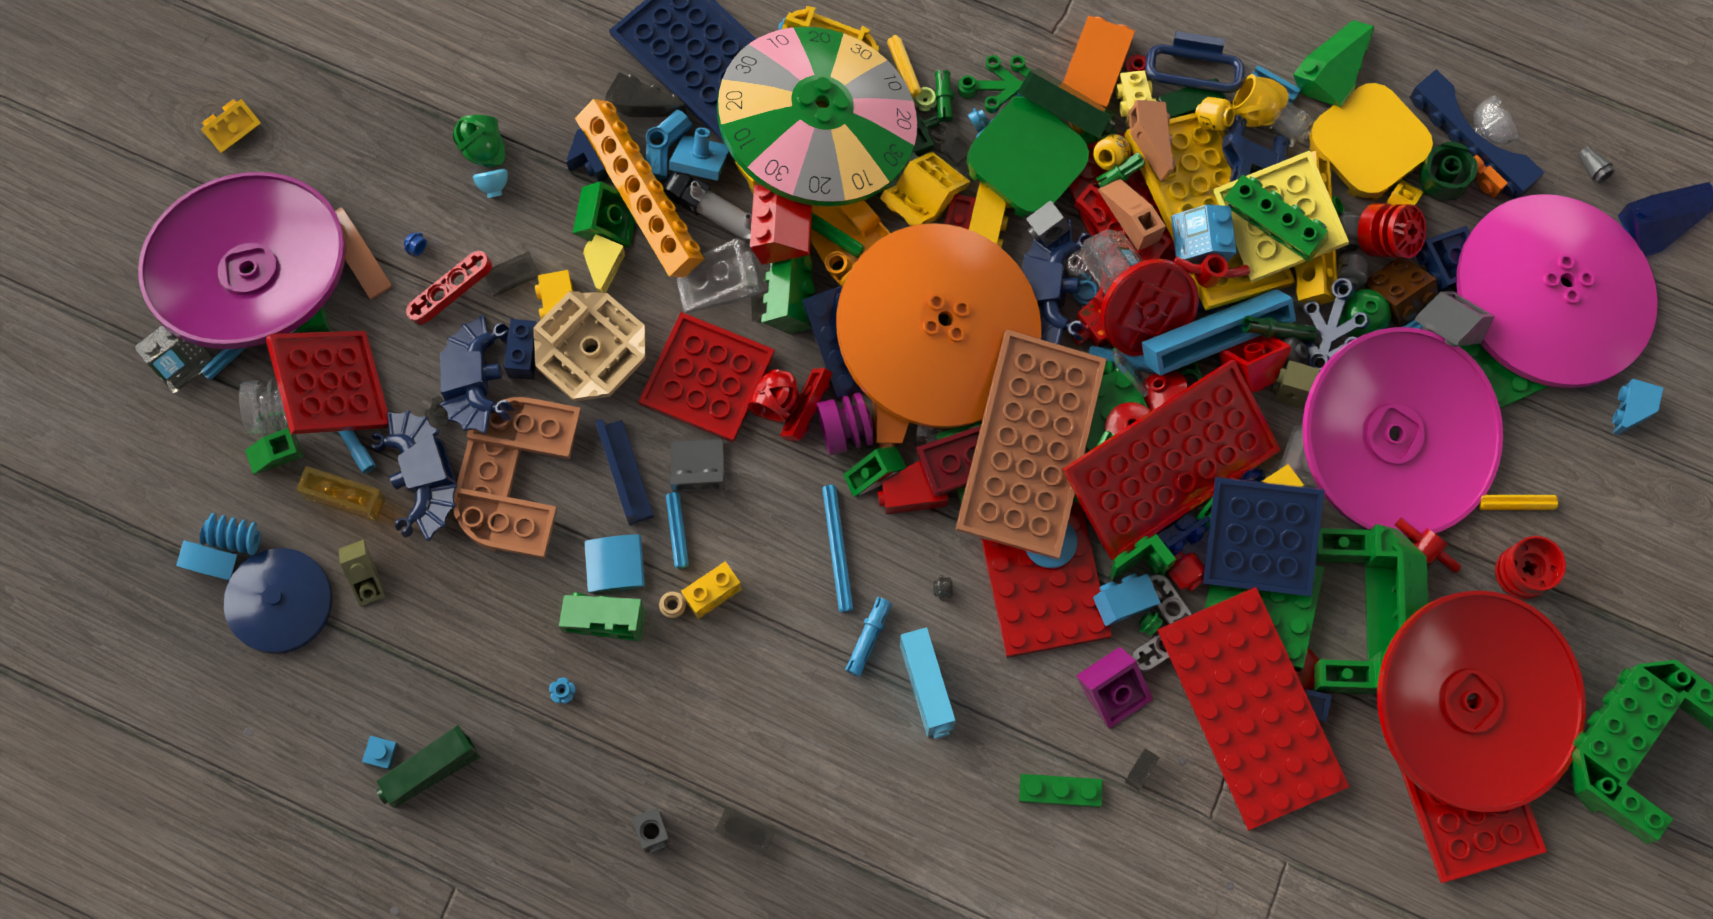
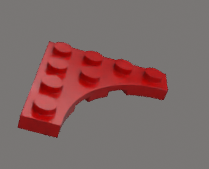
M1089 184L1076 199L1074 206L1082 211L1093 223L1104 245L1106 255L1105 278L1093 299V302L1101 307L1105 294L1111 284L1121 273L1131 267L1119 247L1129 248L1134 253V256H1136V259L1140 256L1139 258L1142 260H1138V262L1150 259H1160L1171 246L1173 240L1162 234L1159 242L1137 251L1099 193V189Z

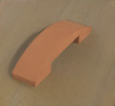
M341 207L335 210L344 232L346 245L345 260L370 300L391 289L392 285Z

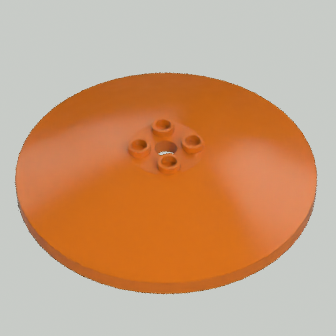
M934 223L909 226L897 230L874 243L854 264L843 284L838 300L836 313L838 343L844 362L855 382L873 402L888 413L904 421L930 428H957L983 420L1006 330L1041 339V319L1037 300L1028 279L1018 264L1002 248L986 237L974 231L948 224ZM939 314L948 315L951 319V324L949 326L941 325L938 320Z

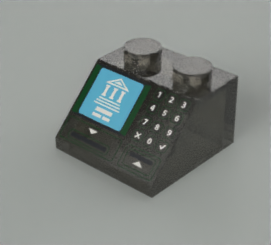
M160 326L134 347L173 394L202 373V369L213 360L202 346L178 338L163 326Z

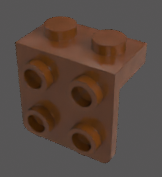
M1407 258L1395 259L1367 278V283L1365 284L1367 289L1379 292L1386 298L1391 307L1392 321L1398 327L1412 320L1438 295L1436 278Z

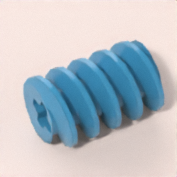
M211 513L202 526L200 544L207 543L210 547L217 545L220 549L238 550L242 554L248 552L249 555L253 556L260 547L261 532L257 530L256 522H252L249 528H247V521L244 519L237 526V519L235 517H232L229 524H227L226 515H222L219 521H217L216 513Z

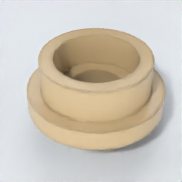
M668 592L661 597L659 608L665 617L677 618L684 613L686 602L680 593ZM674 601L678 606L676 609L671 610L668 608V604Z

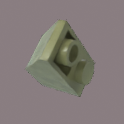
M364 539L339 548L340 565L359 606L361 607L385 598L374 561Z

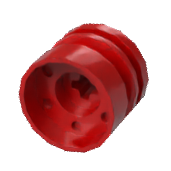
M1374 203L1367 206L1361 214L1357 230L1358 242L1362 251L1368 256L1412 258L1419 253L1425 242L1426 221L1422 211L1416 205Z
M1537 535L1526 537L1502 552L1495 565V576L1502 590L1508 595L1521 600L1535 598L1552 589L1561 582L1566 571L1565 557L1559 546L1552 540Z

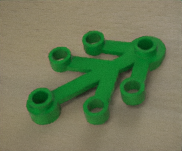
M996 55L987 57L986 69L989 72L995 73L1003 81L976 80L974 77L967 75L958 82V93L963 98H972L978 91H1002L996 97L990 96L985 100V110L991 114L998 112L1000 106L1013 97L1024 82L1019 81L1001 66L1000 58ZM1016 55L1011 58V70L1016 73L1019 72L1026 78L1031 69L1025 65L1024 57ZM1015 96V97H1013V98L1010 100V102H1011L1012 100L1019 99V98H1025V97H1023V96H1022V97H1020V96ZM990 103L996 104L995 106H989Z

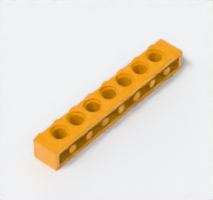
M593 99L575 118L668 276L685 278L704 260L699 251V245L687 231V225L675 211V205L667 198L662 184L655 178L650 164L645 161L640 153L638 144L632 140L627 126L617 115L615 106L610 101Z

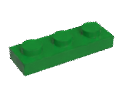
M1020 774L1019 802L1100 808L1102 803V779Z

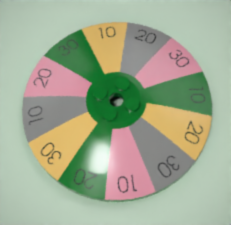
M792 27L774 31L757 38L743 48L732 60L724 74L718 93L717 119L724 143L738 165L752 179L766 189L781 197L802 204L828 207L844 206L866 200L880 193L894 182L903 171L915 145L917 136L916 110L910 91L903 78L891 63L875 49L854 37L834 30L818 27ZM816 101H824L828 107L820 108L817 106Z

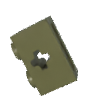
M1289 360L1286 367L1280 369L1272 385L1271 391L1275 392L1273 401L1304 409L1310 389L1320 369Z

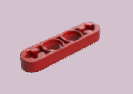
M482 251L471 253L412 300L406 308L407 317L417 325L429 322L491 271V259ZM478 261H481L482 263L480 267H478L476 264ZM470 269L472 274L470 275L466 270ZM457 276H465L461 284L454 285V280ZM437 292H445L441 300L434 301V296ZM429 301L432 304V306L429 307V305L426 302ZM418 309H421L422 313L420 315L417 313Z

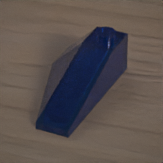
M1710 182L1651 195L1628 203L1618 214V218L1624 229L1636 241L1645 257L1664 251L1670 244L1713 211V187Z

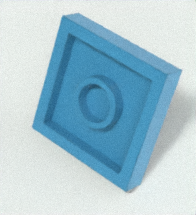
M697 128L695 137L682 135L670 159L669 170L718 181L730 152L725 144L709 141L710 130Z

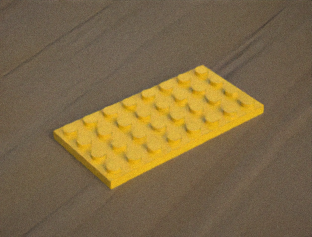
M1195 113L1170 119L1168 127L1169 134L1172 135L1171 154L1175 159V167L1164 182L1160 181L1132 138L1130 129H1127L1124 134L1133 155L1140 153L1145 159V166L1140 170L1173 241L1172 215L1203 205H1219L1213 189L1230 183L1232 170L1222 149L1223 138L1226 134L1224 131L1219 132L1201 128ZM1237 248L1236 254L1228 262L1229 268L1243 265ZM1288 268L1252 283L1248 275L1236 278H1222L1216 286L1205 288L1198 284L1194 274L1189 273L1196 283L1199 298L1205 310L1255 297L1276 288L1278 290L1287 288L1296 282Z

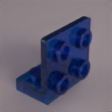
M1189 511L1156 534L1173 556H1176L1183 551L1182 548L1188 542L1193 545L1204 537L1203 534L1208 530L1207 525L1211 519L1207 515L1198 521L1193 513Z

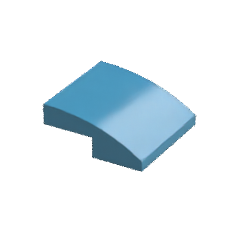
M641 535L611 536L584 541L589 593L595 594L615 589L625 591L645 587Z

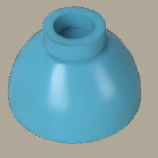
M498 169L478 173L473 176V180L481 191L487 193L488 198L502 195L501 190L507 183L508 172L506 169Z

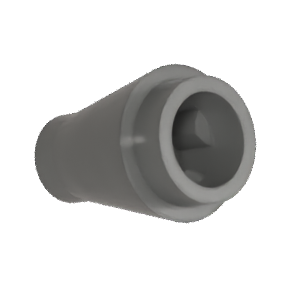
M1590 146L1584 148L1578 154L1592 181H1597L1601 184L1614 174L1613 163L1598 154Z

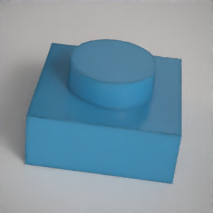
M370 736L362 762L390 770L398 743Z

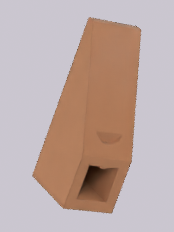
M1136 100L1128 112L1130 134L1159 180L1164 182L1175 167V159L1171 154L1172 135L1169 134L1168 127L1170 114L1167 112L1166 102Z
M1121 179L1099 188V193L1137 251L1160 241L1166 226L1150 203Z

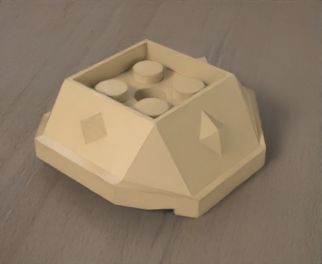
M569 291L533 327L535 366L537 370L574 402L610 397L646 360L645 325L608 293ZM590 345H596L598 347L597 350L592 353H588L585 351L586 348Z

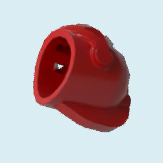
M777 369L767 371L758 382L748 403V409L761 418L775 422H786L787 418L795 412L799 403V390L796 386V378L787 371Z

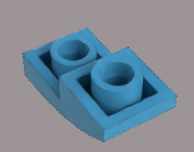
M183 540L176 566L230 580L237 554Z

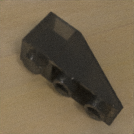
M619 72L605 95L606 101H610L615 106L617 112L628 117H669L677 109L685 115L687 114L685 102L680 97L663 93L660 88L653 84L648 86L631 74L625 75Z

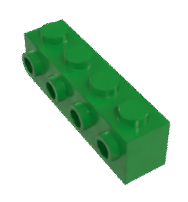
M1242 174L1225 196V206H1231L1232 212L1310 263L1328 239L1326 225L1315 218L1312 221L1305 216V212L1300 207L1294 204L1292 206L1288 205L1283 201L1284 198L1279 193L1273 190L1268 192L1262 188L1263 184L1252 176L1247 178Z

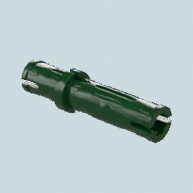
M1245 316L1242 321V325L1248 326L1242 327L1243 332L1262 334L1265 338L1273 336L1282 338L1292 337L1313 343L1317 337V333H1310L1311 331H1317L1314 326L1276 321L1272 317L1262 319Z

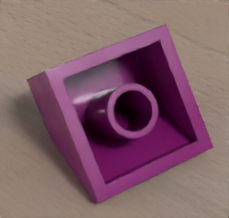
M1118 647L1076 675L1084 694L1109 729L1153 700L1136 660L1121 647Z

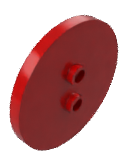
M1166 259L1145 260L1129 267L1114 280L1103 299L1100 321L1105 337L1117 350L1133 357L1144 356L1141 342L1194 321L1199 303L1196 283L1182 266Z

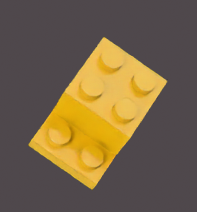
M930 152L910 161L897 184L884 190L880 199L886 203V206L891 211L897 212L904 217L910 226L930 224L941 218L954 195L965 190L970 181L934 152Z

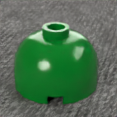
M1371 289L1358 290L1346 301L1339 325L1352 319L1356 313L1363 312L1370 318L1369 326L1365 329L1357 328L1346 334L1347 336L1358 338L1364 334L1387 329L1392 317L1391 307L1386 298L1379 292ZM1360 317L1357 324H1363L1365 317Z

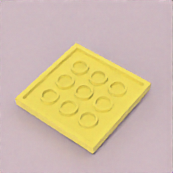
M1310 151L1246 176L1247 178L1252 176L1263 184L1262 188L1268 192L1273 190L1279 193L1284 198L1283 201L1288 205L1292 206L1294 204L1300 207L1305 212V216L1312 221L1315 218L1326 225L1328 239L1314 258L1349 244ZM1238 180L1213 189L1219 205L1225 206L1224 198ZM1231 211L1236 248L1243 265H1248L1250 268L1248 277L1251 283L1306 261Z

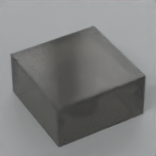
M1145 748L1124 783L1139 791L1160 757Z

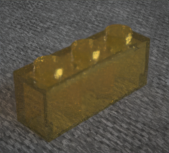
M308 466L305 467L296 489L303 499L377 522L386 500L380 489Z

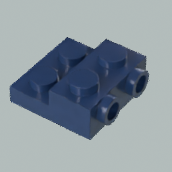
M1467 225L1426 239L1422 249L1416 255L1417 261L1421 265H1425L1428 273L1436 278L1438 293L1457 286L1458 260L1462 247L1470 234Z

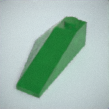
M1352 20L1309 54L1293 74L1297 87L1301 89L1299 93L1342 107L1355 90L1358 72L1362 69V60L1364 54L1368 51L1375 30L1374 26Z

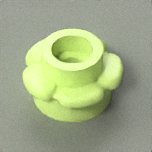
M922 87L921 94L913 98L914 105L919 107L921 111H929L930 108H934L937 105L935 92L928 87Z

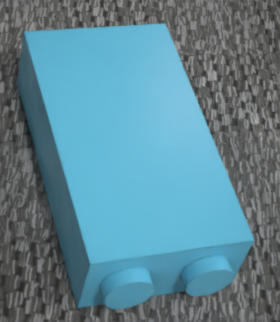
M926 627L901 634L900 648L927 737L934 736V739L950 735L949 731L954 728L955 718L928 629Z

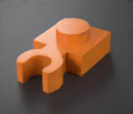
M1475 155L1474 157L1478 164L1476 174L1478 179L1476 182L1485 194H1489L1494 199L1503 191L1508 183L1491 166L1486 167L1483 160Z

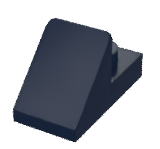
M578 129L566 160L568 170L573 171L584 165L590 177L594 175L598 182H602L607 179L605 168L582 129Z

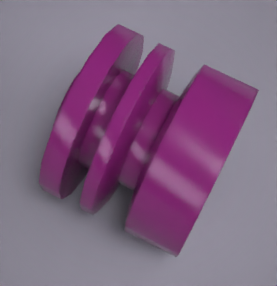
M860 392L853 394L854 406H851L847 395L843 396V409H838L834 399L816 403L823 437L830 456L847 452L846 440L848 439L852 440L856 449H860L859 436L863 437L867 447L873 445V423L869 408Z

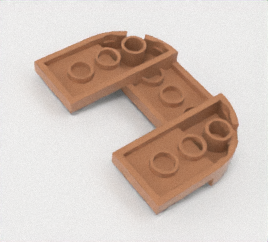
M507 398L503 400H507L515 409V411H507L511 420L504 421L497 412L490 413L486 434L478 430L468 431V443L457 481V488L454 493V503L456 506L453 508V512L465 534L482 548L494 552L500 550L545 559L557 507L510 498L509 496L521 450L570 460L582 410L580 407L533 398Z

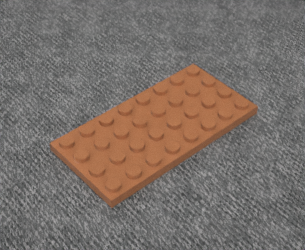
M1006 330L1004 332L955 531L1056 560L1060 558L1075 495L1062 469L1084 455L1105 368V358L1014 331Z

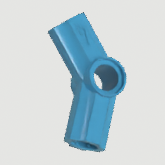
M678 109L659 126L649 129L646 133V161L650 164L651 171L658 181L667 179L669 147L692 127L688 117ZM659 138L663 140V143L660 145H653L651 143L654 139Z

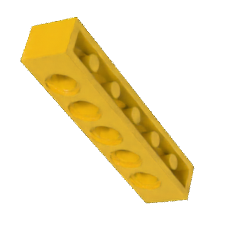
M1313 151L1311 154L1332 201L1330 158L1317 151ZM1335 250L1313 258L1310 263L1305 261L1294 266L1297 276L1296 295L1298 301L1304 304L1309 301H1316L1319 305L1335 301L1336 296L1332 293V284L1337 280Z

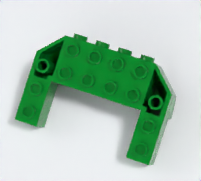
M1375 524L1371 530L1320 528L1316 562L1364 564L1367 661L1320 659L1314 665V691L1377 694L1380 668L1390 642L1405 621L1429 603L1426 556L1401 531L1384 525Z
M1678 660L1642 663L1630 669L1626 667L1618 676L1616 686L1610 689L1602 699L1603 704L1600 709L1596 710L1588 719V726L1584 732L1581 731L1572 743L1576 748L1572 752L1573 761L1569 769L1575 795L1590 812L1594 813L1600 810L1646 845L1658 841L1673 818L1626 785V783L1678 707L1713 732V685Z

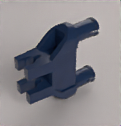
M1235 116L1233 124L1229 128V133L1223 138L1222 143L1224 156L1232 170L1230 182L1238 180L1242 174L1247 176L1289 159L1287 152L1290 139L1287 137L1284 143V135L1276 136L1274 138L1273 150H1269L1245 139L1243 136L1247 120L1243 118L1240 124L1242 116Z

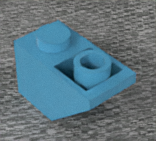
M1632 379L1628 384L1622 386L1618 393V401H1621L1620 406L1615 411L1612 419V424H1615L1613 434L1620 435L1656 414L1659 410L1663 387Z

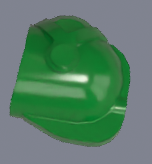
M467 115L460 118L453 130V140L463 156L470 162L484 167L496 168L501 165L505 160V146L499 132L498 119L487 115Z

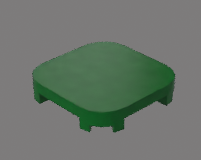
M1019 98L1005 105L974 140L967 154L969 175L974 181L979 179L1015 209L1014 214L1023 218V216H1030L1050 200L1053 204L1057 202L1078 176L1081 175L1088 162L1089 150L1081 136L1050 111L1027 98Z

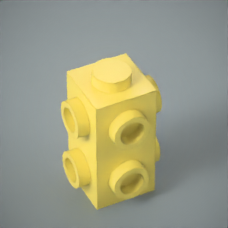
M1145 71L1120 73L1119 84L1115 85L1116 98L1121 99V117H1125L1127 127H1129L1128 112L1136 100L1156 101V98L1151 97L1153 92L1151 80L1147 81Z

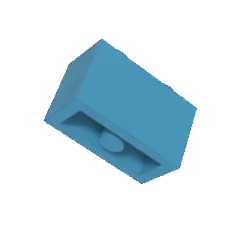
M1134 573L1123 578V583L1116 585L1113 581L1100 587L1101 592L1095 595L1093 599L1105 627L1148 611L1160 604L1148 574L1138 577Z

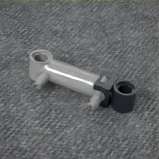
M677 171L672 173L663 186V191L667 198L677 204H682L683 208L696 216L699 214L703 215L741 238L750 247L752 214L743 211L711 192L710 186L696 178L693 179L689 174Z

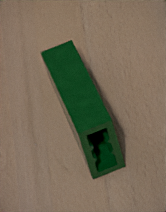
M1042 69L1029 71L1017 92L1097 138H1102L1105 134L1110 135L1116 125V122L1113 121L1116 114Z
M457 725L378 779L376 782L380 789L376 790L384 805L388 803L396 808L480 758V755L468 734Z

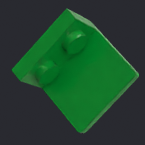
M1157 534L1150 539L1148 536H1145L1134 545L1136 548L1129 554L1124 551L1113 560L1115 563L1111 566L1112 570L1109 578L1114 581L1144 558L1147 559L1146 564L1153 574L1158 573L1159 575L1166 576L1168 570L1174 565L1176 558Z

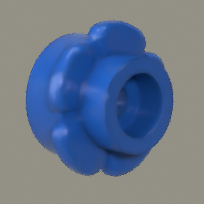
M420 232L411 233L404 240V250L409 255L419 256L425 250L427 240Z

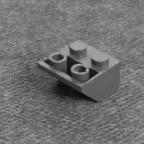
M1448 291L1440 292L1416 316L1415 321L1423 325V330L1437 333L1445 338L1446 344L1457 347L1459 345L1481 344L1495 316L1457 293Z

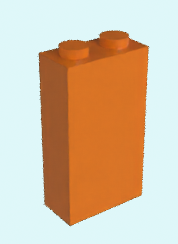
M1088 15L1063 83L1108 109L1135 31L1126 25H1116L1107 22L1104 18Z

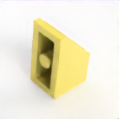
M595 234L593 240L587 242L583 254L597 293H606L625 257V251L622 245Z

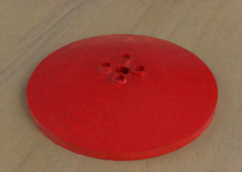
M1483 590L1465 591L1438 598L1416 611L1400 627L1388 646L1380 668L1377 686V706L1380 725L1387 746L1407 777L1429 796L1444 804L1477 812H1500L1515 809L1530 803L1546 793L1559 781L1573 761L1572 752L1576 747L1572 743L1577 735L1584 731L1586 718V697L1582 674L1570 645L1558 628L1544 614L1520 599L1498 592ZM1470 694H1473L1477 700V704L1473 709L1467 704V697Z

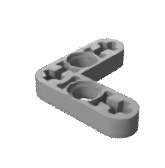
M1154 575L1150 577L1153 586V582L1157 585L1163 584L1164 587L1161 591L1165 597L1168 594L1171 595L1162 604L1160 603L1155 606L1167 625L1192 615L1165 576ZM1156 591L1159 600H1161L1162 595L1159 591ZM1169 603L1177 604L1180 608L1179 615H1168L1165 610L1166 605ZM1159 635L1139 647L1132 655L1141 673L1151 671L1169 659L1168 654L1159 648V641L1161 640ZM1150 646H1153L1156 655L1149 659V665L1146 666L1145 663L1139 664V654L1147 656L1152 652Z

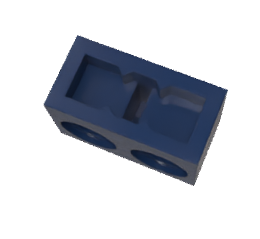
M510 319L504 369L508 378L534 380L536 366L533 327L537 324L536 321Z

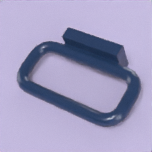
M1175 31L1172 45L1159 44L1149 49L1145 63L1147 75L1156 82L1220 93H1233L1242 88L1245 67L1243 62L1236 56L1222 53L1225 39ZM1159 54L1228 64L1235 68L1234 81L1232 83H1222L1161 73L1155 69L1156 57Z

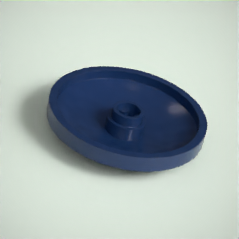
M274 548L259 552L244 561L233 573L227 584L224 594V613L227 623L236 637L252 649L269 654L295 651L310 643L325 627L333 602L331 584L320 565L300 551L288 548Z

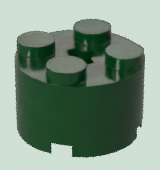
M1445 142L1432 149L1421 166L1419 173L1422 191L1439 200H1457L1465 193L1477 174L1478 164L1476 158H1473L1466 146L1457 142Z

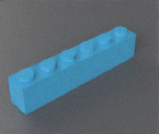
M1276 288L1141 342L1145 364L1161 376L1262 335L1243 332L1242 327H1248L1247 325H1242L1245 316L1262 319L1272 317L1276 321L1295 322L1293 298Z

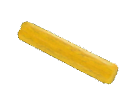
M893 35L892 38L887 40V44L900 76L907 85L912 98H916V96L921 94V88L901 38Z
M1483 495L1481 497L1482 501L1479 503V509L1555 510L1558 508V497L1556 495Z

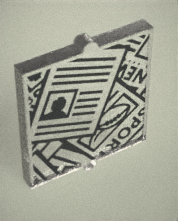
M1114 348L1112 356L1114 357L1115 365L1144 397L1147 396L1148 386L1144 376L1119 349Z

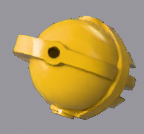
M1251 74L1244 80L1242 88L1237 91L1231 105L1235 110V116H1242L1240 123H1242L1243 118H1246L1247 127L1268 126L1275 123L1285 109L1289 94L1287 89L1277 81Z

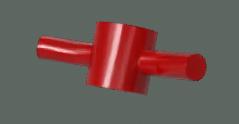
M1219 254L1208 255L1201 264H1193L1178 256L1173 261L1182 266L1188 273L1194 274L1198 284L1205 288L1216 286L1222 278H1236L1250 274L1248 265L1229 268L1226 259Z
M1401 517L1394 524V526L1414 541V545L1426 556V560L1430 565L1437 559L1453 573L1460 571L1461 565L1443 551L1448 544L1430 529L1426 528L1423 533H1420Z

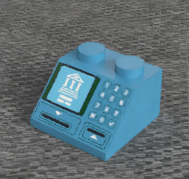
M1203 205L1172 215L1171 222L1176 256L1193 264H1201L1210 254L1221 255L1226 259L1227 263L1236 254L1231 206Z

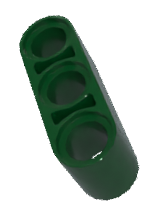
M1217 78L1210 79V81L1219 82ZM1186 87L1156 98V101L1166 102L1167 112L1170 114V119L1195 113L1197 106L1207 97L1226 100L1227 97L1225 93Z

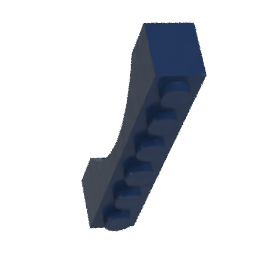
M1437 69L1414 88L1409 97L1414 106L1429 116L1431 122L1435 126L1440 127L1448 135L1451 142L1463 144L1470 150L1469 153L1473 157L1477 155L1483 160L1486 167L1491 166L1508 183L1503 189L1504 193L1508 196H1512L1514 199L1523 196L1545 173L1527 155L1501 149L1477 134L1467 123L1459 109L1454 85Z

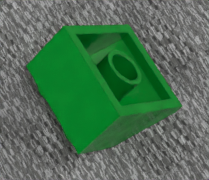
M600 181L582 187L572 233L588 241H592L595 234L628 248L631 246L636 220L618 190Z

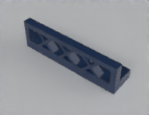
M603 419L595 421L628 524L632 525L654 518L623 420L608 425L604 424Z

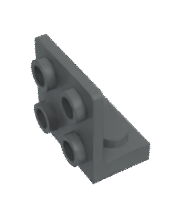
M722 439L671 442L672 474H670V485L672 492L725 490Z

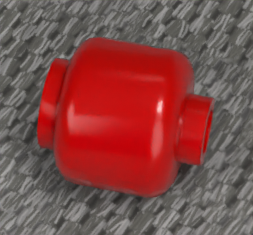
M1181 551L1174 556L1176 561L1168 570V575L1179 589H1188L1191 592L1203 583L1205 565L1194 552H1189L1185 555Z

